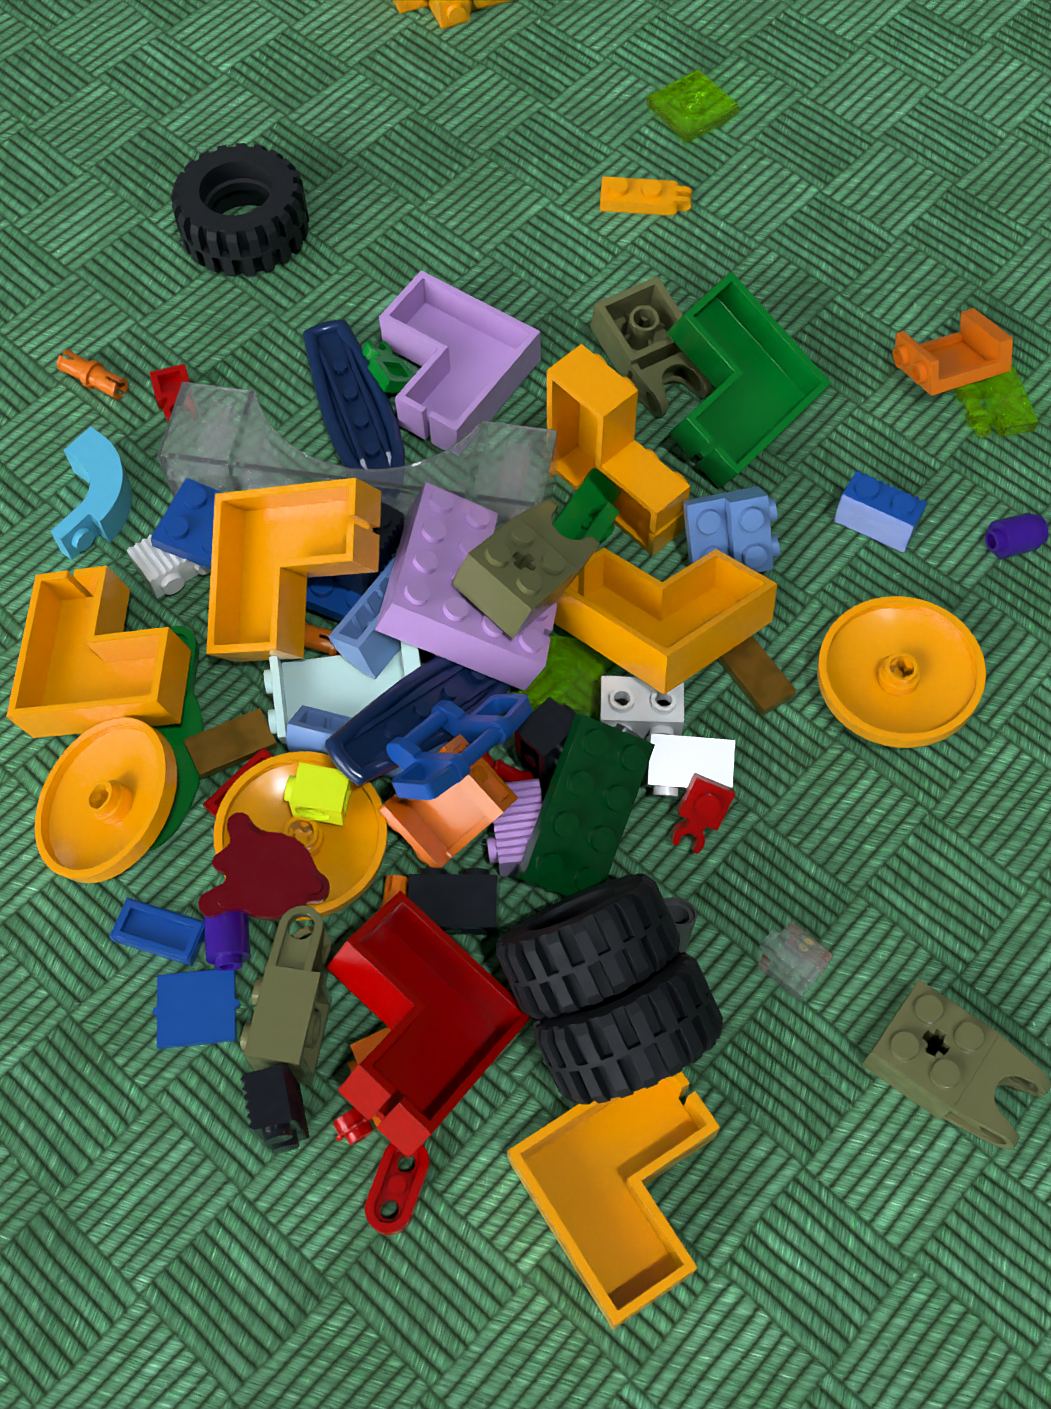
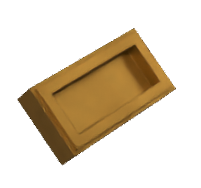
M750 636L717 659L761 716L795 697L797 690L753 636Z
M260 708L183 739L200 780L251 759L262 747L267 751L277 748V742L273 734H271L270 727Z

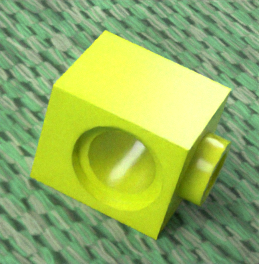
M299 762L296 776L290 775L288 777L284 800L289 801L293 817L344 826L353 784L339 769Z

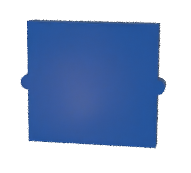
M215 969L157 975V1007H154L152 1011L157 1017V1048L166 1049L237 1041L236 1010L240 1008L241 1003L236 999V970L219 971Z

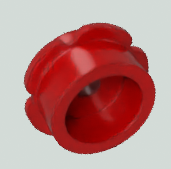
M353 1108L332 1123L338 1133L335 1139L337 1142L347 1139L349 1145L353 1146L374 1132L371 1126L374 1121L372 1118L368 1120L356 1108Z

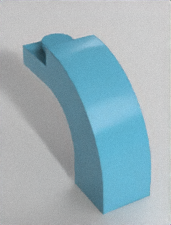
M91 426L64 449V453L74 473L90 484L89 491L82 503L50 531L60 551L71 560L81 551L88 549L99 535L110 543L123 528L132 505L130 480L118 452L105 436Z

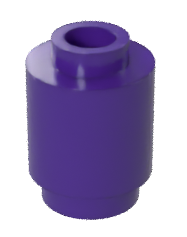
M1028 512L995 520L990 523L986 532V545L992 553L1001 559L1034 551L1040 545L1046 543L1048 539V526L1041 515H1033Z
M230 912L215 918L204 919L206 961L209 964L215 965V968L219 971L240 969L242 963L251 958L248 915L242 912Z

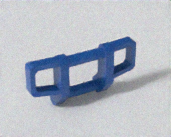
M494 694L470 715L466 714L465 711L450 700L439 701L433 706L431 714L404 737H395L386 746L389 758L403 769L400 774L392 779L397 797L432 800L455 784L460 783L470 774V767L495 745L505 743L532 713L528 696L526 694ZM506 713L504 717L498 716V714ZM441 727L454 737L461 734L468 743H471L459 754L422 752L419 748L422 743Z

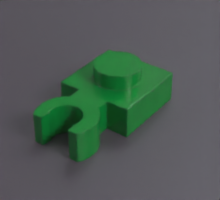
M371 340L366 341L362 353L370 362L368 366L369 371L384 392L399 393L414 375L402 358H394L391 355L392 348L388 343L382 341L379 348H376Z

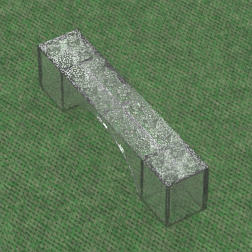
M182 382L157 456L173 498L185 478L192 479L222 492L358 478L380 490L381 502L403 512L406 522L411 505L425 482H428L497 512L495 533L516 515L545 500H552L557 477V430L480 421L461 441L426 460L387 469L348 468L315 459L285 441L265 418L256 391Z

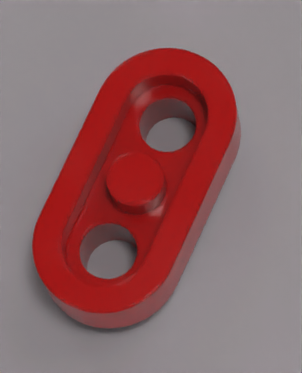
M390 1143L383 1153L365 1203L367 1221L376 1232L382 1235L392 1236L399 1234L412 1221L430 1170V1158L423 1144L410 1156L415 1160V1167L408 1173L399 1170V1162L406 1156L393 1143ZM388 1203H396L399 1206V1212L393 1219H385L382 1216V1209Z

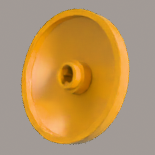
M888 596L862 602L847 610L832 624L821 645L817 664V678L826 705L834 716L849 730L864 739L884 746L915 748L940 742L959 731L968 722L975 712L984 691L986 667L983 653L976 638L955 615L925 600L905 596Z
M114 718L88 729L73 741L59 757L50 771L39 796L34 826L39 854L52 871L79 883L103 882L130 868L151 847L170 814L177 786L175 755L170 743L161 732L138 719Z
M299 751L279 754L248 769L234 782L224 796L214 824L215 855L230 843L227 822L228 818L237 812L247 814L255 826L264 831L283 833L296 838L304 844L310 852L318 871L326 876L329 881L330 894L328 898L320 904L308 905V907L314 908L320 913L321 917H325L346 908L356 901L370 887L382 866L388 837L386 818L379 811L382 802L370 782L360 786L352 782L353 788L344 826L293 817L289 801L284 800L288 777L290 775L296 776L299 762L334 769L338 768L330 756L324 753ZM300 917V918H297L296 920H297V921H303V920H312V919H310V918H308V917Z

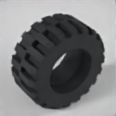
M236 143L234 147L218 146L216 151L209 152L207 150L201 153L197 161L192 159L185 166V173L180 172L177 177L175 186L172 189L171 200L183 246L187 253L192 255L193 260L203 267L206 265L208 270L218 274L224 271L225 275L237 277L238 274H245L246 277L256 276V272L264 270L267 273L274 270L275 265L278 263L285 264L291 259V253L296 254L303 245V241L309 231V214L302 179L295 166L275 150L267 151L264 146L254 144L253 147H248L246 143ZM238 206H260L259 208L245 214H223L229 209Z
M637 873L635 875H624L618 879L607 880L599 885H593L579 893L569 895L557 903L550 904L536 914L528 916L521 923L508 929V933L502 934L499 941H497L496 956L520 1009L534 1018L542 1019L545 1016L551 1018L559 1016L561 1013L578 1011L587 1005L597 1004L604 1001L605 998L614 994L617 995L627 990L631 985L640 983L650 977L651 973L659 971L666 965L668 960H672L676 956L677 951H679L680 935L655 880L646 874Z
M677 951L676 956L672 960H668L666 965L659 971H654L650 974V977L640 983L631 985L627 990L617 995H611L605 998L604 1001L592 1006L587 1005L575 1012H565L551 1018L547 1016L542 1019L536 1018L534 1038L561 1095L573 1103L578 1102L581 1105H589L593 1101L604 1103L609 1102L612 1098H623L632 1095L637 1090L648 1089L659 1084L658 1081L683 1071L682 1068L688 1064L695 1063L702 1058V1053L711 1050L716 1044V1039H719L722 1033L723 1017L697 960L685 952Z

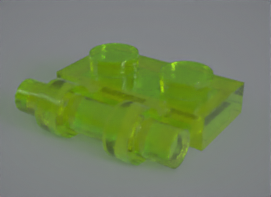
M1011 365V371L955 388L958 401L964 403L967 410L965 414L966 421L969 427L975 430L978 438L990 435L992 432L990 426L993 425L999 437L1035 431L1038 419L1014 365ZM979 400H984L986 407L981 406Z

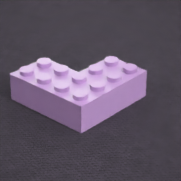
M422 270L379 316L382 341L388 343L392 351L422 366L395 397L399 426L425 440L431 435L432 444L457 458L463 454L541 360L539 330Z
M425 482L408 511L375 630L525 691L546 666L551 640L549 635L553 630L558 603L555 602L512 639L451 584L467 554L494 533L498 513Z

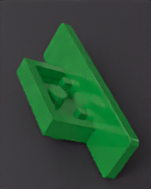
M593 468L585 476L552 523L554 528L568 539L581 540L585 537L593 536L602 544L615 529L612 523L620 511L613 504L621 494V490L597 468Z

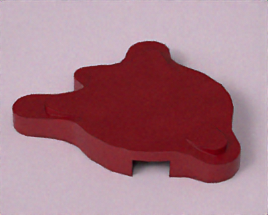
M237 812L232 814L227 822L230 843L217 853L212 860L215 871L225 875L226 879L224 883L204 893L199 899L198 906L202 915L206 918H215L230 912H242L256 919L267 921L281 920L282 916L291 908L324 902L330 894V884L327 877L318 871L310 852L299 840L283 833L264 831L255 826L247 814Z

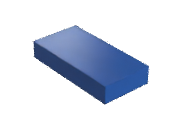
M127 897L109 937L113 942L192 967L205 938L204 921Z

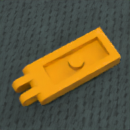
M602 176L600 211L671 216L675 215L677 211H688L691 209L692 189L687 186H679L678 182L672 180Z

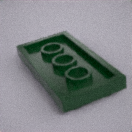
M576 713L516 877L566 896L579 893L593 885L604 883L610 872L655 744L584 714Z

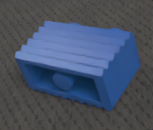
M861 471L855 472L840 498L834 521L904 553L919 526L927 503L925 499L919 500L918 496L913 497L911 493H905L904 490L898 491L897 487L891 488L890 484H883L882 480L877 481L875 477L871 478L868 474L862 475Z

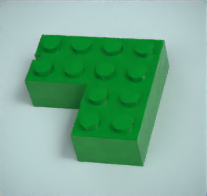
M732 271L692 306L667 332L669 337L716 388L675 426L669 434L691 458L696 454L701 460L696 464L718 488H721L737 476L831 384L827 377Z

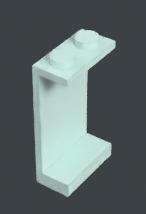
M401 641L400 650L376 679L358 670L342 655L282 663L277 656L269 657L270 669L264 670V683L266 693H273L275 709L268 710L271 734L277 733L279 740L283 744H287V723L302 705L354 717L387 689L421 666L419 648Z

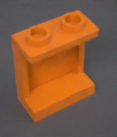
M975 308L961 312L960 332L921 344L917 343L904 331L896 333L892 356L895 365L899 369L904 371L916 384L933 396L1011 371L1013 337Z
M459 734L437 753L459 754L469 743ZM481 757L470 767V774L437 798L432 800L398 798L397 794H395L379 808V811L386 818L388 825L394 831L400 833L412 846L417 857L423 863L428 864L431 868H442L490 823L494 822L519 797Z

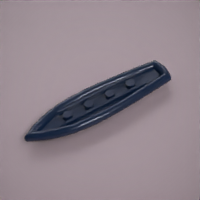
M331 320L314 325L303 332V339L318 404L333 447L344 467L353 478H358L380 490L381 502L398 510L405 480V449L400 427L390 401L369 371L368 366L370 362L363 355L362 347L346 320Z
M437 656L399 680L352 717L325 741V748L340 772L355 785L360 786L399 767L389 758L386 746L395 737H404L431 714L433 706L439 701L450 700L465 711L466 714L470 715L490 696L494 694H507L512 686ZM441 727L422 743L419 748L422 752H428L454 736Z

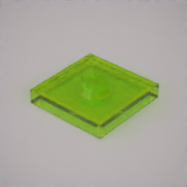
M699 69L647 96V106L687 143L735 117L739 111V105Z
M549 635L551 640L546 666L525 691L519 689V694H526L528 696L532 711L537 709L548 697H551L559 705H568L577 714L598 718L601 676L604 673L605 656L578 638Z

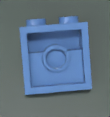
M759 486L683 501L689 565L717 549L756 572L774 569L773 558L780 556V546L777 536L775 534L771 535L770 522L777 520V507L772 497L768 498V495Z

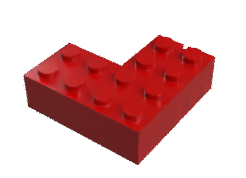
M401 890L344 943L327 966V969L391 1029V1032L356 1067L338 1091L368 1120L376 1115L382 1121L376 1128L407 1158L437 1129L531 1018V1016L520 1009L516 998Z

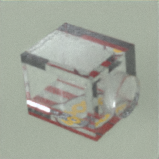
M790 922L782 932L774 928L759 947L764 953L758 967L800 1001L827 969L834 955L793 922Z

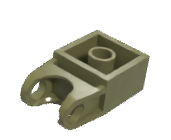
M658 276L595 303L590 325L592 332L619 375L629 378L638 389V400L656 418L666 415L669 408L663 385L671 382L680 383L686 386L690 392L701 398L709 395L712 390V383L667 334L683 314Z
M550 499L516 515L470 551L451 583L512 639L560 599L600 544L593 536L585 537L581 540H572L562 536L552 524L553 514L559 506Z
M297 906L289 909L282 916L268 963L266 964L263 978L258 977L253 987L252 1004L256 1005L252 1023H245L240 1039V1049L244 1050L243 1055L255 1071L287 1064L299 1084L310 1086L313 1085L333 999L326 985L329 973L327 966L332 959L333 944L329 934L325 931V925L320 913L314 908ZM308 917L314 921V927L305 926L294 933L293 936L290 935V925L297 918Z
M920 979L906 996L861 1064L937 1119L941 1120L943 1118L978 1138L1004 1149H1014L1020 1136L996 1106L994 1097L996 1087L1007 1086L1036 1097H1043L1051 1088V1082L1046 1074L999 1032ZM928 1044L935 1049L936 1053L934 1056L926 1051Z

